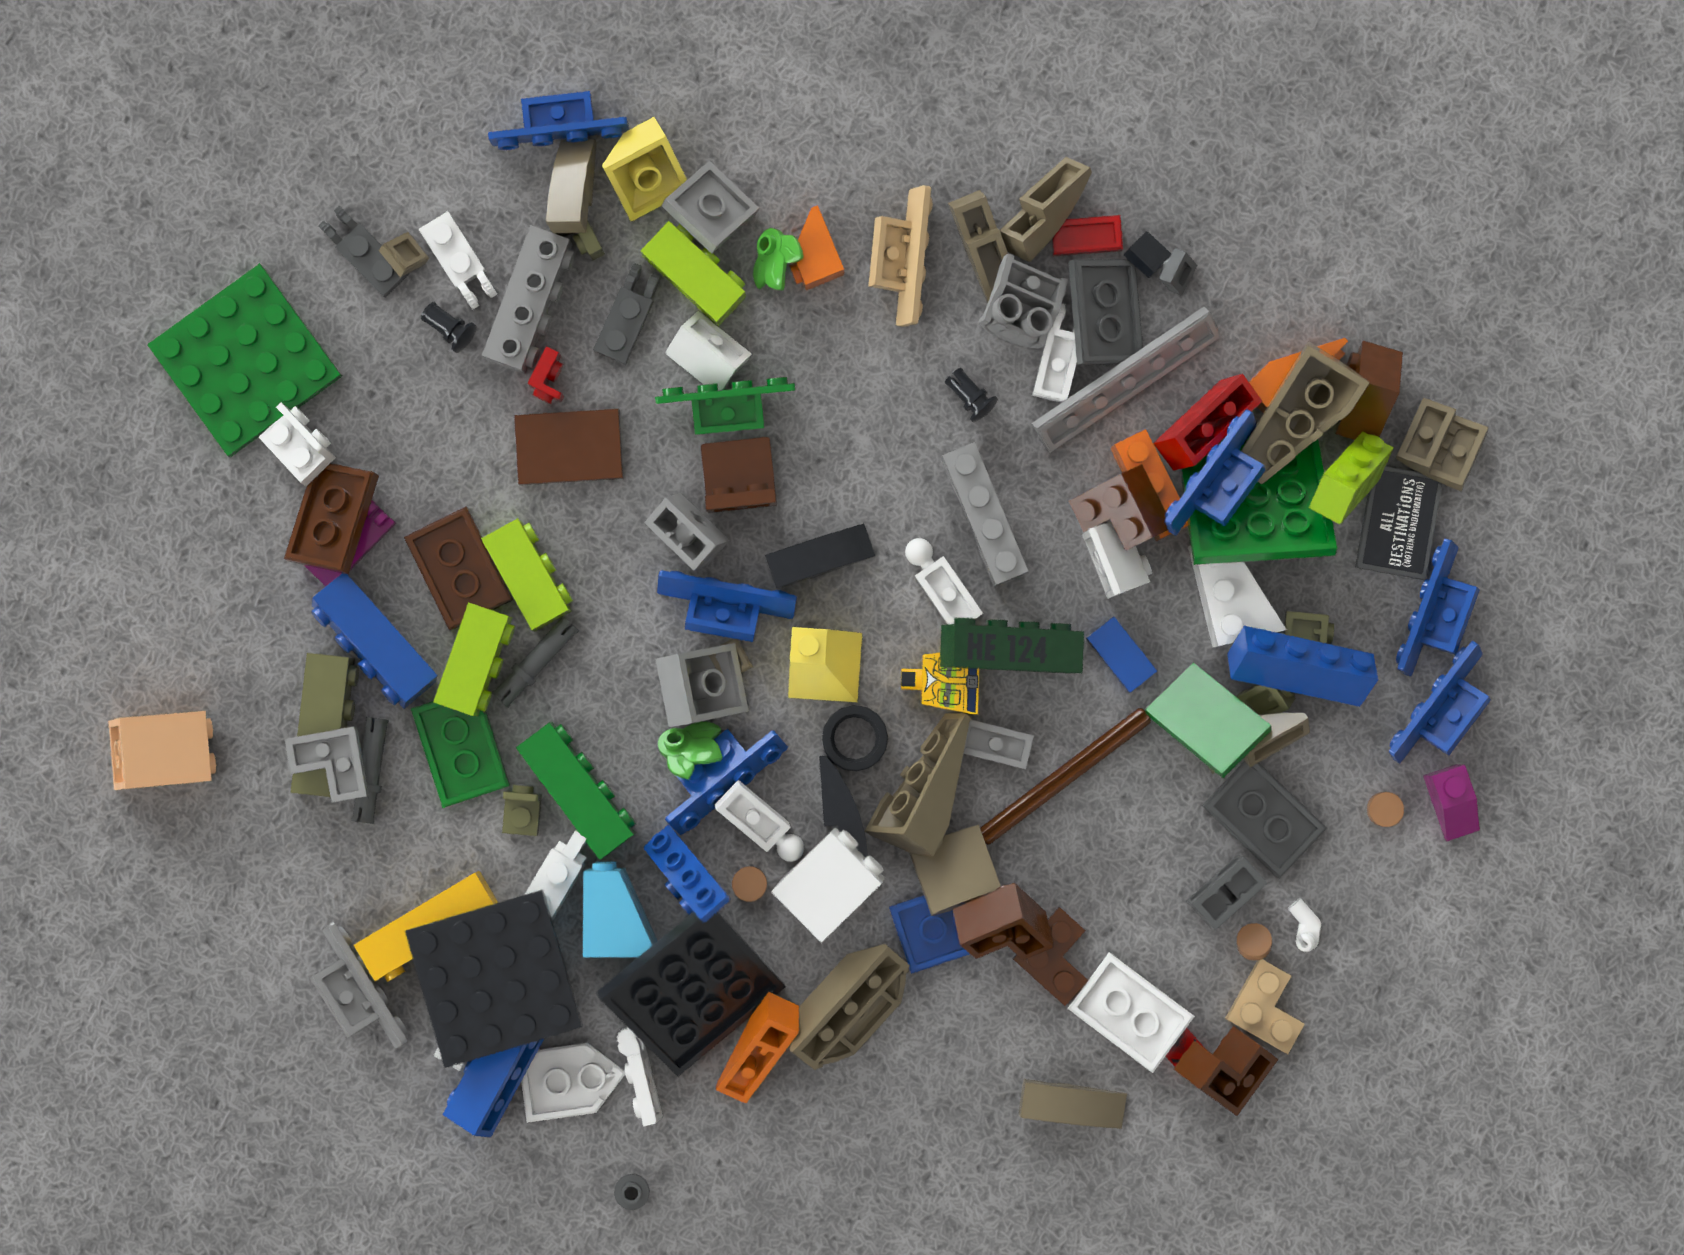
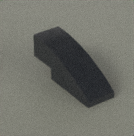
M863 523L769 553L765 557L778 590L875 557V553Z
M819 756L824 827L838 826L840 833L843 830L847 831L857 841L858 846L856 849L866 858L868 856L866 836L852 794L827 756Z

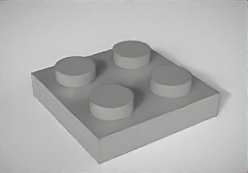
M710 161L671 193L662 204V207L711 254L752 219L759 210V207Z

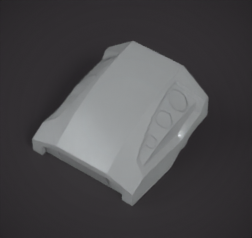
M1008 253L1004 256L999 266L992 293L978 324L987 333L1008 342L1039 349L1045 345L1048 332L1060 311L1068 279L1063 277L1058 279L1014 260V256Z

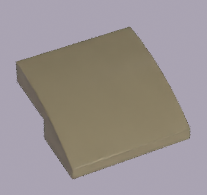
M1423 398L1396 459L1439 483L1462 491L1487 436L1489 427L1456 416V409Z
M979 825L943 836V843L934 856L909 853L931 916L952 911L954 908L964 905L973 899L996 891L1001 886Z

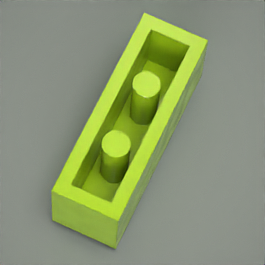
M668 221L641 249L642 257L719 327L746 298V292L742 289L746 284L733 271L730 270L726 274L718 267L717 264L720 262L718 257L714 253L711 254L705 247L701 251L691 242L695 237L681 224L675 227Z
M1362 432L1323 474L1309 508L1341 525L1380 480L1394 447L1384 443L1376 435Z
M517 518L481 538L532 631L536 632L572 612L568 604L573 602V599L564 583L557 585L551 573L555 572L556 568L547 553L542 555L539 553L534 544L539 541V538L530 522L524 525Z
M468 602L435 695L434 703L471 716H478L480 711H486L492 692L487 691L491 678L497 679L503 665V659L499 658L503 644L508 646L514 634L515 626L511 625L512 617Z

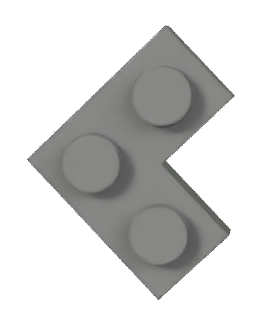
M357 726L284 739L290 774L326 768L332 803L369 796Z

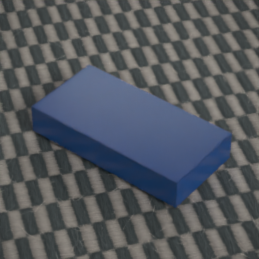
M1112 617L1086 638L1129 693L1157 672L1156 668L1115 617Z

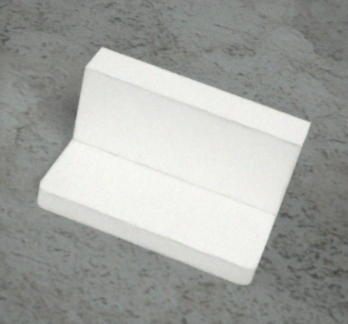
M699 311L680 327L666 350V354L702 384L718 383V390L725 389L732 376L746 364L752 355Z

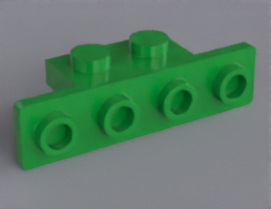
M787 377L768 378L766 379V386L753 387L752 380L732 382V389L718 390V383L697 385V392L684 393L683 387L662 389L663 396H656L655 401L656 404L692 401L695 435L765 428L761 394L795 391L796 389L795 383H788Z

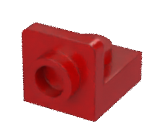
M546 346L527 384L535 389L532 395L548 404H551L553 399L562 402L564 395L547 386L549 381L555 382L563 368V364L559 362L561 355L559 352Z

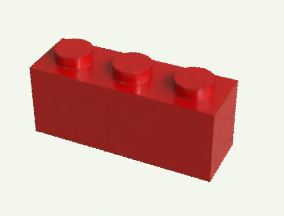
M1243 374L1222 379L1153 444L1173 471L1195 466L1210 452L1213 446L1226 437L1228 426L1235 417H1240L1246 409L1252 412L1262 400Z

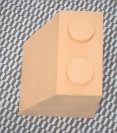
M206 711L124 717L108 721L114 790L212 781L211 774L216 772V760L214 753H209L208 739L213 737V726L211 718H206Z

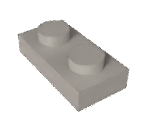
M970 719L963 754L1026 769L1034 735Z

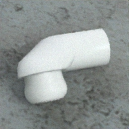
M1298 898L1288 907V910L1299 922L1296 946L1303 952H1310L1319 943L1321 921L1301 898Z

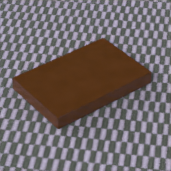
M619 409L514 415L519 485L623 479Z
M330 463L306 486L284 559L297 564L349 575L379 475L372 471Z
M468 507L459 509L404 537L450 631L460 627L468 602L494 610L513 600L499 570L481 540L482 536Z

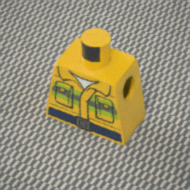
M940 652L925 654L922 656V669H901V690H921L922 705L977 715L979 669L940 667Z

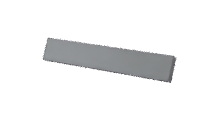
M1202 307L1034 421L1032 425L1049 453L1221 338L1210 311Z

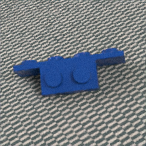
M590 91L523 98L521 99L524 128L488 132V139L492 146H498L499 150H513L519 148L520 143L532 142L533 146H548L553 144V140L567 138V142L576 143L588 140V136L600 134L605 139L618 138L622 136V132L630 129L627 117L594 120Z
M1246 409L1240 417L1237 416L1231 421L1224 440L1220 445L1216 444L1208 453L1205 466L1199 473H1194L1187 482L1186 492L1179 501L1175 500L1169 506L1165 514V524L1169 533L1176 536L1195 509L1225 526L1266 471L1264 464L1239 450L1257 425L1253 412Z
M1446 538L1443 541L1442 547L1438 546L1432 558L1434 569L1430 579H1426L1421 587L1420 598L1422 601L1418 612L1414 611L1410 617L1408 624L1409 637L1406 644L1400 646L1396 656L1397 669L1410 677L1414 672L1423 645L1456 655L1480 591L1476 586L1448 578L1458 552V546L1452 540Z
M661 570L658 576V594L690 600L685 620V630L753 642L759 613L788 619L794 618L797 596L782 590L770 591L759 589L749 584L727 583L713 577L700 578L686 575L680 571L668 572Z
M1471 641L1467 648L1462 647L1456 653L1452 661L1454 665L1446 675L1442 674L1437 678L1431 689L1433 693L1425 703L1421 702L1415 707L1410 717L1411 722L1405 730H1399L1393 736L1389 745L1391 747L1389 754L1393 760L1400 764L1420 737L1449 756L1489 704L1491 699L1488 695L1464 680L1483 654L1479 644Z
M728 728L716 737L714 741L720 748L722 760L715 763L695 765L690 779H683L677 776L691 797L665 818L667 823L679 835L694 829L702 818L713 809H716L715 804L737 780L747 785L768 764L776 762L781 754L787 750L788 746L774 730L770 731L747 751Z
M667 825L659 833L655 834L644 845V850L667 877L668 881L664 885L678 900L681 897L683 898L679 901V904L689 915L694 911L702 922H706L729 902L730 897L670 825Z

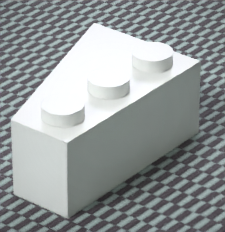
M1191 545L1188 546L1212 647L1234 643L1243 626L1271 632L1287 630L1244 562L1194 565Z

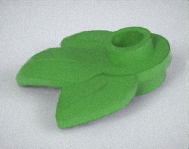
M768 228L761 234L757 241L758 257L753 269L756 287L761 289L767 284L773 289L784 290L786 265L796 263L804 257L801 245L795 236L783 235L780 230L775 228Z
M701 721L692 723L684 729L672 728L663 732L658 739V749L667 759L669 771L680 778L690 779L695 765L721 761L722 754L720 748L714 741L721 733V728L714 723Z

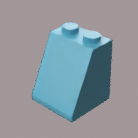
M596 861V863H592V868L583 871V957H639L657 942V938L626 869L617 868V861Z

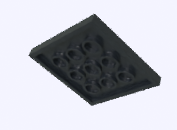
M543 889L405 930L444 1068L583 1026Z
M693 911L596 993L600 1000L678 1077L751 1017L768 992L777 995L786 986L719 912H716L706 922H702Z

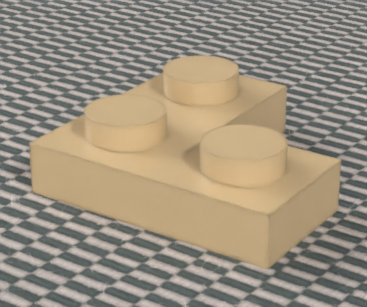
M1263 959L1257 960L1225 1019L1286 1054L1290 1052L1305 1025L1303 1022L1275 1007L1291 975Z

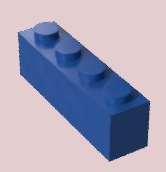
M342 573L312 597V607L314 608L311 611L312 615L323 627L329 625L336 632L337 635L334 638L346 653H349L351 650L361 660L358 666L369 679L377 678L384 686L381 692L391 704L396 705L399 703L405 709L436 683L438 675L348 574Z
M1243 626L1227 653L1230 677L1233 680L1359 707L1378 681L1374 654L1249 626Z
M544 1039L468 1061L464 1068L463 1078L458 1087L448 1097L447 1107L443 1115L474 1136L491 1138Z

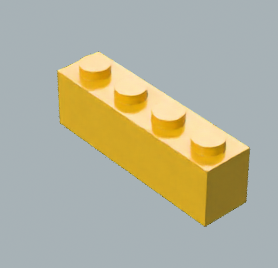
M478 871L354 944V947L374 981L384 977L389 982L406 972L402 965L413 959L405 930L498 903L481 872Z

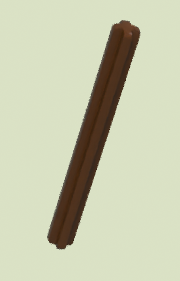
M1142 708L1135 710L980 827L985 844L993 843L1149 725L1151 719Z

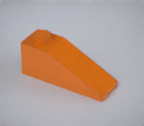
M768 992L751 1015L716 1084V1091L743 1103L748 1102L799 1033V1005Z

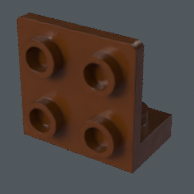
M768 437L701 445L706 491L705 504L708 513L777 506L771 445Z

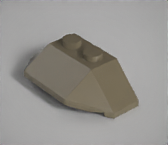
M886 944L847 954L799 1006V1033L791 1042L790 1050L814 1070L823 1067V1064L834 1063L854 1055L901 1004L906 983V973H908L910 965Z

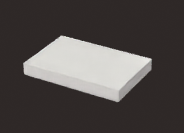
M1110 952L1067 1008L1152 1073L1195 1017Z

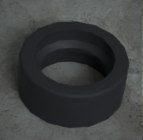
M852 705L840 708L829 717L823 729L822 742L824 751L832 763L844 770L857 772L869 769L880 761L887 749L888 733L885 723L876 712L864 706ZM853 717L862 718L869 722L876 736L875 746L872 751L865 757L858 759L847 758L842 755L836 748L834 741L835 731L839 724Z

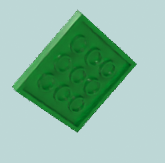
M260 263L147 344L228 457H232L253 442L270 425L284 416L276 408L280 403H283L290 410L294 406L300 408L342 377L339 370Z
M1318 439L1302 450L1293 460L1263 484L1257 482L1225 526L1195 509L1187 520L1194 565L1336 556L1337 543L1333 521L1309 508L1324 474ZM1208 454L1195 466L1180 469L1183 494L1186 492V485L1190 477L1196 472L1199 473L1207 463Z

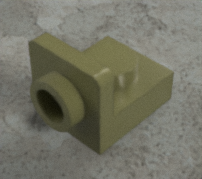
M587 220V233H578L572 237L581 255L588 252L591 259L595 260L605 254ZM555 233V234H557V235H559V236H562V237H565V236H567V235H569V234H571V233Z
M1285 612L1284 626L1287 629L1284 630L1285 635L1326 644L1333 643L1334 623H1329V615Z
M1254 685L1236 696L1258 715L1282 713L1288 710L1296 699L1293 692L1261 685Z
M513 785L512 791L503 792L505 805L502 833L538 836L542 794L533 793V786Z

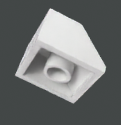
M1112 522L1093 527L1082 534L1107 599L1150 582L1148 575L1152 574V570L1145 555L1140 556L1136 546L1125 550Z

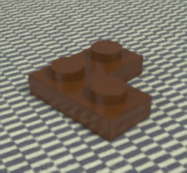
M1058 907L1048 918L1054 947L1025 960H1022L1017 954L1012 959L1066 1006L1088 982V979L1063 956L1086 930Z

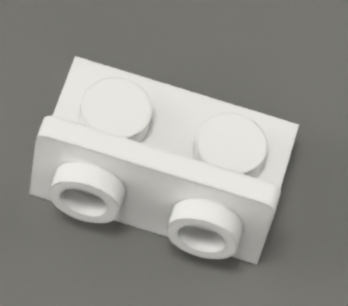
M280 403L276 408L284 416L270 425L259 438L299 482L307 486L336 457L327 448L331 442L318 429L312 432L306 426L310 420L296 406L290 410L283 403Z

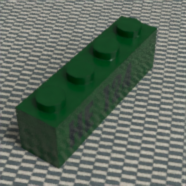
M954 618V624L941 625L940 667L1066 674L1083 673L1084 631H1071V624L1050 623V629H1040V622L1019 621L1018 627H1008V620L989 619L986 626L975 625V618Z

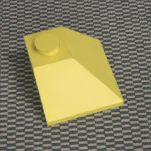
M654 117L624 132L602 165L631 222L662 206L664 200L687 180L666 135Z
M792 627L788 698L858 702L862 633Z

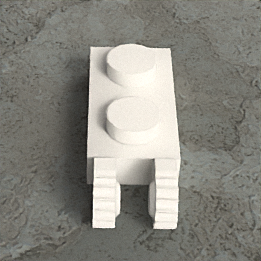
M448 211L419 229L453 285L461 291L472 310L479 306L478 299L469 290L466 283L478 277L481 287L490 298L497 295V292L484 273L486 272L485 268Z
M1063 303L1052 328L1048 332L1032 394L1035 397L1060 403L1068 399L1077 363L1074 328L1073 332L1060 329L1066 312V304Z
M625 1027L624 1030H620L621 1032L618 1033L616 1038H618L617 1042H619V1052L627 1056L628 1063H625V1074L628 1083L634 1085L636 1097L633 1098L634 1112L638 1119L642 1118L643 1126L656 1124L662 1119L663 1115L646 1046L628 1027Z

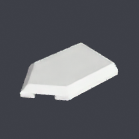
M589 1043L539 1049L521 1081L526 1121L535 1122L597 1113L624 1077L625 1071Z

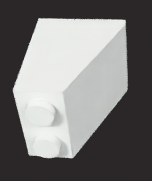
M836 827L791 869L771 891L821 943L885 879L881 874L884 871L881 865L869 855L865 858L856 849L858 846L857 841L847 831L843 830L840 833Z

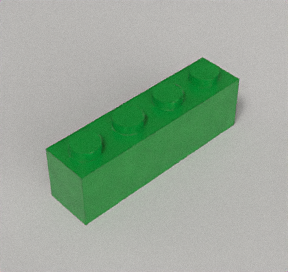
M549 722L518 745L516 749L580 835L586 838V843L598 859L601 860L636 834L632 828L636 825V822L625 808L619 811L611 799L615 797V794L604 780L598 783L590 771L594 769V766L583 752L577 755L569 743L573 741V738L562 724L556 727L553 722Z

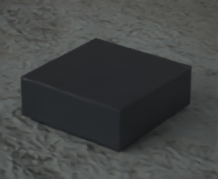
M1146 231L1125 252L1124 256L1147 278H1150L1163 265L1165 260L1171 256V253Z

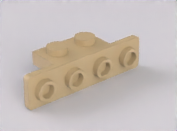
M923 185L909 190L906 221L884 216L875 218L869 287L899 292L896 326L905 327L917 324L923 309L920 299L922 284L926 276L924 257L929 243V233L927 231L928 216L931 213L933 204L930 197V186Z

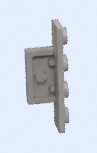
M334 922L330 923L322 932L340 960L311 977V981L347 1038L375 1020H378L395 1048L400 1047L407 1042L405 1037L407 1029L398 1016L393 1017L386 1006L389 1004L387 996L379 986H373L367 976L370 973L361 957L358 956L356 958L349 947L352 942L345 929L341 926L337 928Z

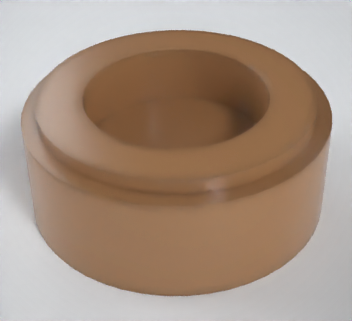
M1379 792L1370 798L1367 804V814L1374 824L1382 827H1391L1402 819L1404 805L1397 795L1390 792Z
M746 866L738 870L734 875L732 888L739 899L747 902L756 901L764 895L767 889V878L759 868Z
M1251 923L1239 930L1237 934V949L1244 958L1256 961L1265 958L1270 953L1272 936L1265 926Z

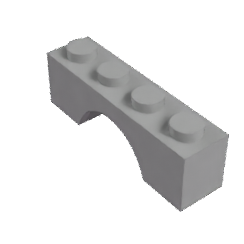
M973 442L942 455L941 461L970 523L980 555L993 586H998L1029 572L976 443Z

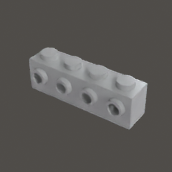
M530 225L482 356L487 361L523 374L526 373L528 367H534L539 355V348L535 347L539 335L545 336L550 326L551 316L547 315L552 302L557 303L563 290L564 284L559 282L564 269L570 270L575 258V251L571 250L573 245L570 239Z

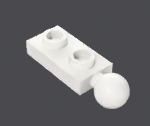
M916 538L907 544L905 549L907 560L913 565L921 566L923 569L914 577L947 624H954V618L976 619L983 614L945 557L943 556L937 561H933V548L927 540Z
M739 780L715 804V808L720 814L766 852L776 844L778 855L785 861L793 862L803 855L804 843L802 839L795 834H785L791 828L789 822Z

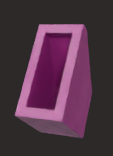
M1455 764L1423 775L1446 842L1480 831L1477 797L1465 765Z

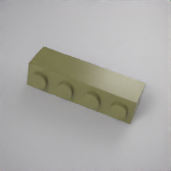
M307 653L297 737L347 728V722L353 720L355 701L350 700L352 686H357L359 679V666L354 665L355 658ZM326 768L293 774L290 793L331 797Z

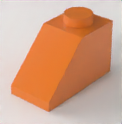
M818 205L811 208L798 238L804 257L802 260L789 265L796 284L803 282L806 290L844 275V267Z

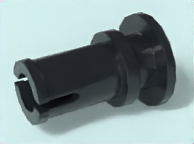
M431 302L421 315L422 321L440 332L446 342H453L452 350L455 353L462 351L471 342L477 329L474 323L465 325V321L460 317L455 319L435 302Z
M958 368L953 372V375L961 382V385L951 376L945 380V384L965 403L964 409L973 412L970 420L976 422L993 409L998 398L993 396L988 399L986 396L987 391L984 388L979 389L965 374L964 370Z

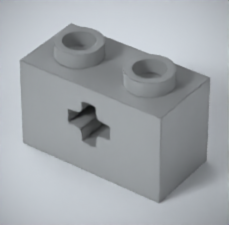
M681 493L665 497L644 522L694 571L708 566L730 541Z

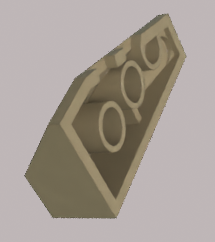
M1308 341L1241 449V452L1264 464L1266 471L1258 482L1263 484L1293 460L1302 450L1320 438L1323 433L1339 420L1341 421L1352 411L1370 382L1337 358Z
M966 713L944 714L921 745L920 751L923 756L910 768L906 766L901 772L900 776L905 780L895 794L892 796L887 792L879 802L865 829L866 833L909 853L934 856L943 843V836L950 823L971 718Z

